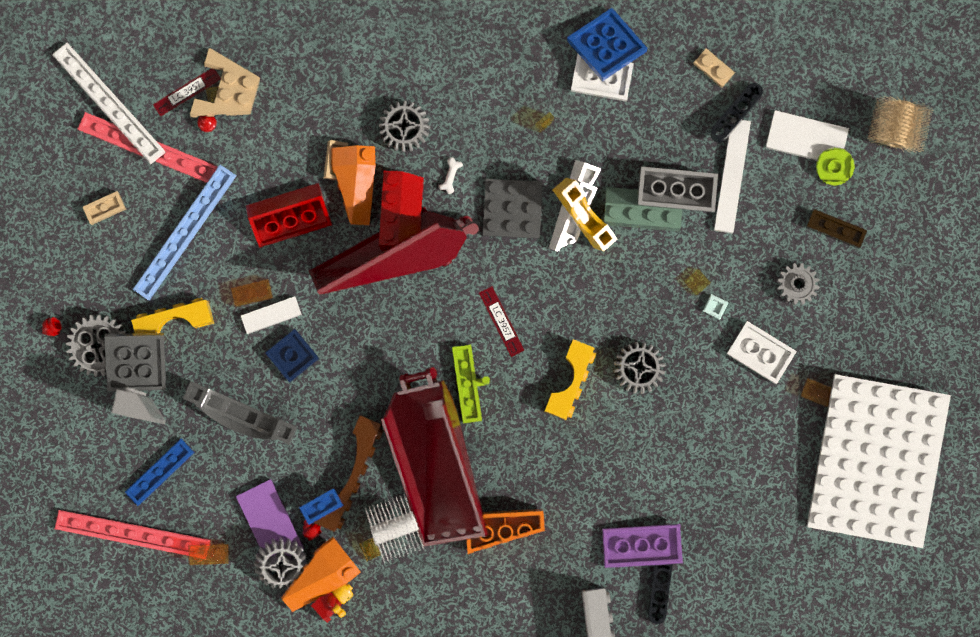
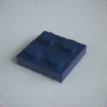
M296 329L265 353L289 383L320 359Z

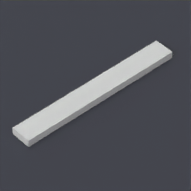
M68 43L52 54L150 164L165 153V150Z

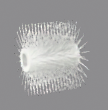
M411 511L409 513L406 512L404 515L402 513L401 516L398 514V517L394 515L393 519L390 516V520L386 517L387 521H384L381 515L382 523H380L377 516L379 524H376L373 517L375 523L373 526L367 512L371 525L370 529L382 558L383 554L379 544L382 543L385 551L383 543L386 542L389 550L387 541H390L392 546V539L395 542V538L402 537L403 535L406 536V534L410 535L411 532L414 534V531L419 530Z

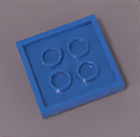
M613 8L567 38L569 44L602 82L647 52V47Z

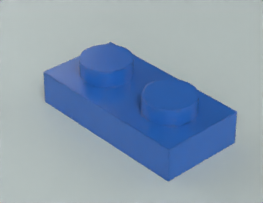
M333 488L301 506L300 510L308 525L344 505Z

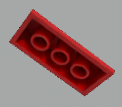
M384 171L379 234L381 251H387L421 232L424 177L403 171Z
M319 183L246 205L248 220L259 248L332 225Z

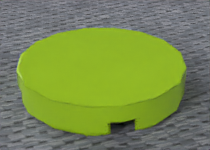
M839 147L826 149L820 154L816 162V170L820 179L826 184L834 186L845 183L852 177L855 169L851 154Z

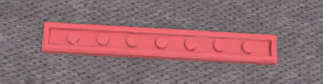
M84 113L78 127L79 131L144 157L115 124L89 113ZM157 142L165 150V153L155 161L159 164L206 183L218 168V166Z
M63 510L58 511L55 529L202 559H207L210 540Z

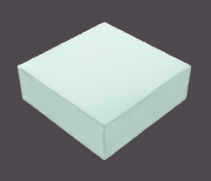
M711 294L702 312L720 320L729 302Z

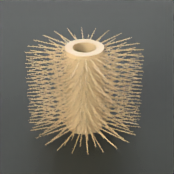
M890 99L888 102H885V106L877 108H884L879 110L882 112L878 113L881 115L877 116L883 117L876 119L882 120L878 121L881 123L874 125L878 127L873 129L879 128V130H875L878 132L874 133L877 135L873 137L877 138L882 133L876 142H881L880 139H882V142L885 143L878 145L894 147L896 151L897 148L902 150V148L908 149L910 147L912 149L913 145H916L913 150L921 147L918 146L919 144H916V142H921L917 140L922 139L918 138L922 135H919L917 132L925 130L919 129L923 128L920 127L924 125L921 123L928 121H921L929 118L925 117L927 115H923L928 112L922 113L929 110L926 109L927 107H922L918 110L921 105L900 99L894 102V100Z

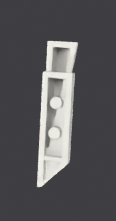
M576 160L570 179L578 182L586 194L585 199L590 207L597 190L592 184L601 169ZM563 204L549 246L550 249L559 251L561 247L567 244L577 242L581 229Z

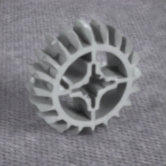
M407 101L403 102V106L396 102L397 108L389 105L391 112L384 110L383 112L387 117H380V120L385 123L379 124V128L383 129L379 133L381 136L386 135L383 138V142L389 141V148L395 144V151H398L401 146L402 152L406 151V147H409L411 152L413 151L412 145L420 148L418 141L425 143V139L422 136H429V133L424 131L430 129V125L426 124L429 122V118H423L426 112H420L421 106H417L414 109V102H411L409 107L407 106ZM402 113L400 120L390 123L394 116ZM408 113L416 116L420 124L409 121ZM404 118L407 123V126L410 125L409 127H406L405 134L403 133L402 127H400L403 126ZM389 129L400 132L401 140L394 138L390 134ZM419 130L415 137L407 140L410 132Z
M635 342L634 349L628 344L627 348L629 351L627 352L622 348L621 352L624 356L620 354L616 356L621 361L614 362V365L619 366V368L614 369L613 372H620V375L615 377V379H623L620 383L621 387L625 383L628 384L626 391L634 387V394L637 393V388H640V393L644 394L645 387L648 392H651L652 388L650 385L652 384L653 387L657 388L658 384L655 380L659 382L663 380L658 376L659 374H665V371L660 370V368L665 367V363L659 364L663 356L658 358L655 356L659 353L658 349L654 353L651 352L653 345L645 349V342L642 343L641 348H639L638 342ZM639 352L637 362H625L629 355ZM645 354L653 360L655 368L645 363ZM641 360V366L645 370L641 371L638 375L637 369L634 366H637ZM624 368L634 373V382L627 378ZM642 374H654L650 381L639 384Z
M280 537L279 541L276 542L273 538L272 544L265 542V548L260 547V553H256L255 558L257 560L254 561L255 572L259 574L260 581L264 580L265 585L271 583L272 588L278 585L279 589H282V585L286 584V587L289 588L290 583L299 578L304 571L303 567L307 563L306 553L303 552L302 546H298L296 541L291 543V540L288 538L283 542V538ZM284 552L292 554L295 558L286 556ZM281 557H282V562H283V564H281V569H280V567H279V562H281ZM267 568L275 570L278 574L271 573Z

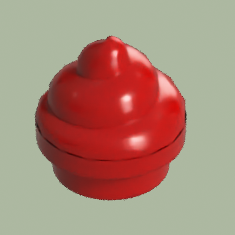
M201 115L198 118L197 124L201 131L211 132L215 129L217 121L214 116L207 117V115Z
M55 317L47 318L43 322L42 334L48 336L58 335L62 329L60 321Z
M305 520L303 536L307 537L309 541L316 538L322 533L320 530L321 526L315 523L308 525Z

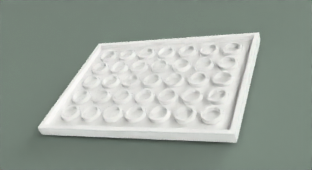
M834 374L807 527L923 548L951 395Z

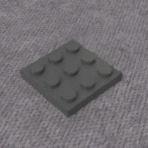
M486 179L483 236L540 239L543 182Z
M164 333L105 334L107 391H123L124 387L139 391L166 390Z

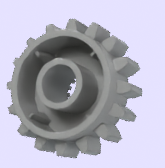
M794 263L792 264V269L787 266L785 268L786 273L781 272L779 274L782 279L777 280V283H780L777 290L782 291L780 297L785 296L787 303L791 300L793 305H796L797 302L804 305L805 300L807 302L812 301L810 296H817L814 290L820 288V286L815 285L819 278L814 279L816 271L811 273L810 266L805 269L803 263L799 267ZM794 280L802 282V289L795 287Z

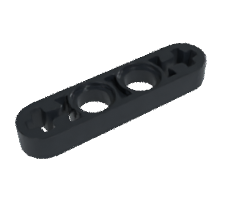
M752 83L748 85L716 122L710 135L713 141L717 143L724 142L759 102L763 94V88L759 84ZM754 90H756L757 94H754L750 100L748 97L750 96L751 91L753 92ZM740 102H744L747 104L748 108L746 110H741L738 108L737 104ZM727 116H734L736 122L733 124L726 121ZM723 126H724L725 129H724V131H723V134H722V135L720 134L719 136H717V135H716L717 131L719 132V131L723 128Z
M665 564V566H669V570L657 568L658 565H654L648 618L653 624H661L666 619L673 564ZM665 571L668 578L665 582L657 580L658 572ZM658 590L665 593V598L661 602L656 601L654 598V594ZM653 603L657 605L664 604V608L660 607L659 609L662 618H659L658 621H655V618L652 617V613H656L657 608L652 607Z

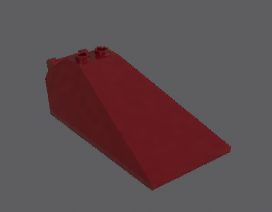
M423 206L421 232L387 251H381L379 231L308 272L318 294L321 295L441 266L445 267L451 264L452 260L458 255L467 238L466 235L476 234L479 228L468 215H463L454 220L451 217L428 211Z
M434 367L410 375L407 373L401 374L399 381L402 390L393 394L384 418L381 419L411 512H413L419 529L418 533L423 547L488 535L458 413L443 380L437 381V371ZM427 378L428 384L411 388V382Z

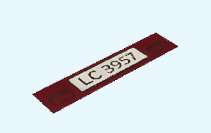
M211 68L160 99L153 106L161 117L218 82L221 78L217 71Z
M491 286L479 292L510 356L513 357L525 351L493 287Z

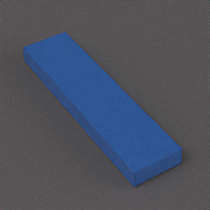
M180 439L135 481L125 493L139 506L195 452L183 439Z

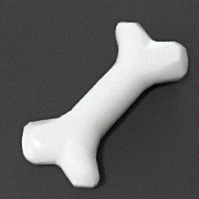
M453 157L447 160L449 170L445 182L438 186L440 190H446L448 194L454 192L452 183L456 170L463 166L462 162H456Z

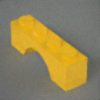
M566 177L552 189L593 248L605 251L617 240L609 226L589 207L585 199L586 194L576 180Z
M197 298L188 305L179 303L173 305V309L166 310V308L155 310V314L147 315V313L139 314L136 316V319L131 320L134 333H160L162 327L168 321L176 318L187 320L194 328L214 324L209 302L203 300V298Z
M573 339L565 358L573 368V382L565 391L551 394L544 412L566 420L567 417H572L575 409L572 406L574 399H579L582 391L579 386L581 381H586L589 374L586 368L588 363L593 364L596 353L593 352L594 347Z

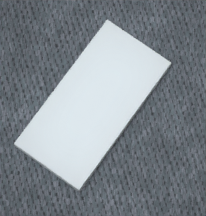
M774 111L765 148L817 160L820 154L828 148L839 147L844 149L849 128Z

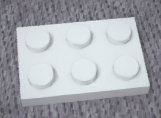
M578 54L571 92L627 102L634 63H629L602 82Z
M747 321L727 352V355L772 383L777 384L797 351Z

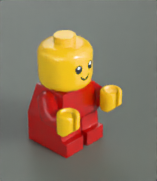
M347 583L332 591V593L330 592L320 597L311 606L327 623L335 613L342 618L346 615V612L340 606L353 597V592L351 591L353 588Z

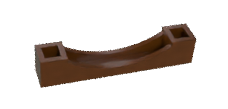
M359 416L352 432L356 435L357 440L354 468L347 484L338 495L344 506L315 521V524L337 532V529H342L345 522L343 515L345 511L349 512L353 503L350 500L352 494H357L361 485L358 482L361 475L364 476L368 469V465H366L368 457L372 458L375 453L376 447H373L376 439L380 440L384 430L381 429V424Z

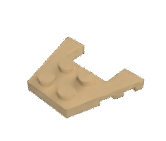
M209 49L205 60V67L221 70L223 74L215 102L211 103L194 99L190 117L194 118L201 115L211 117L219 114H226V116L251 114L260 77L216 51Z

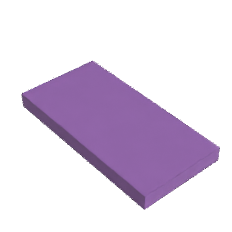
M272 479L236 496L260 547L265 548V542L272 544L273 538L278 542L279 538L282 537L283 542L289 538L291 543L296 541L298 546H302L304 550L303 544ZM284 552L286 556L292 555L290 553Z
M680 524L602 529L605 568L683 563Z

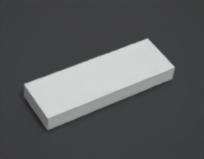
M294 296L241 315L247 334L302 314Z

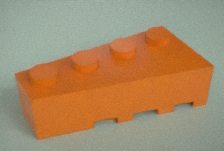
M543 509L482 512L488 535L467 539V554L545 531Z

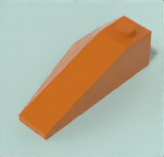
M356 145L331 148L332 170L336 175L337 185L344 199L343 204L350 225H370L375 174V146Z
M334 537L330 538L315 551L314 558L309 564L306 563L302 574L292 582L281 597L292 612L346 585L361 573Z

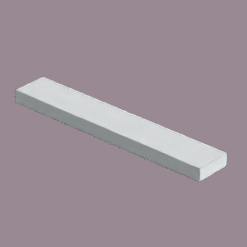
M732 118L731 124L735 123L736 119ZM742 120L728 137L714 231L732 234L734 232L751 121Z

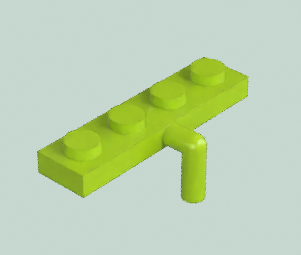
M471 345L452 347L463 424L482 421L477 387L488 385L490 378L485 376L476 379Z

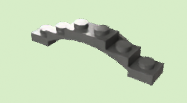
M190 381L183 399L194 403L199 410L214 421L249 437L262 440H279L290 445L298 428Z

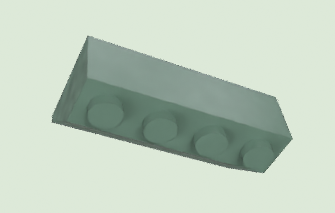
M606 187L603 222L607 225L680 231L682 209L638 205V190Z

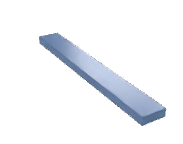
M221 164L218 166L133 288L134 291L147 300L152 298L236 178L234 173Z

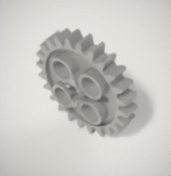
M98 314L97 319H95L94 315H90V321L84 317L82 318L83 324L78 321L76 322L78 328H71L74 334L67 335L72 340L66 343V345L71 346V349L66 352L73 354L69 360H76L73 365L74 367L81 365L80 372L87 369V375L94 371L95 377L98 376L99 372H101L102 376H105V339L101 336V331L106 329L110 334H125L127 331L119 330L122 324L116 326V319L109 322L108 315L104 320H102L101 314ZM93 329H96V331H97V333H96L97 340H96L95 334H94V332H93ZM84 333L90 335L91 340L89 343L83 341L82 335ZM97 342L102 344V347L99 349L94 347V344ZM87 352H92L95 355L93 362L87 360ZM99 352L103 359V362H100L99 360Z

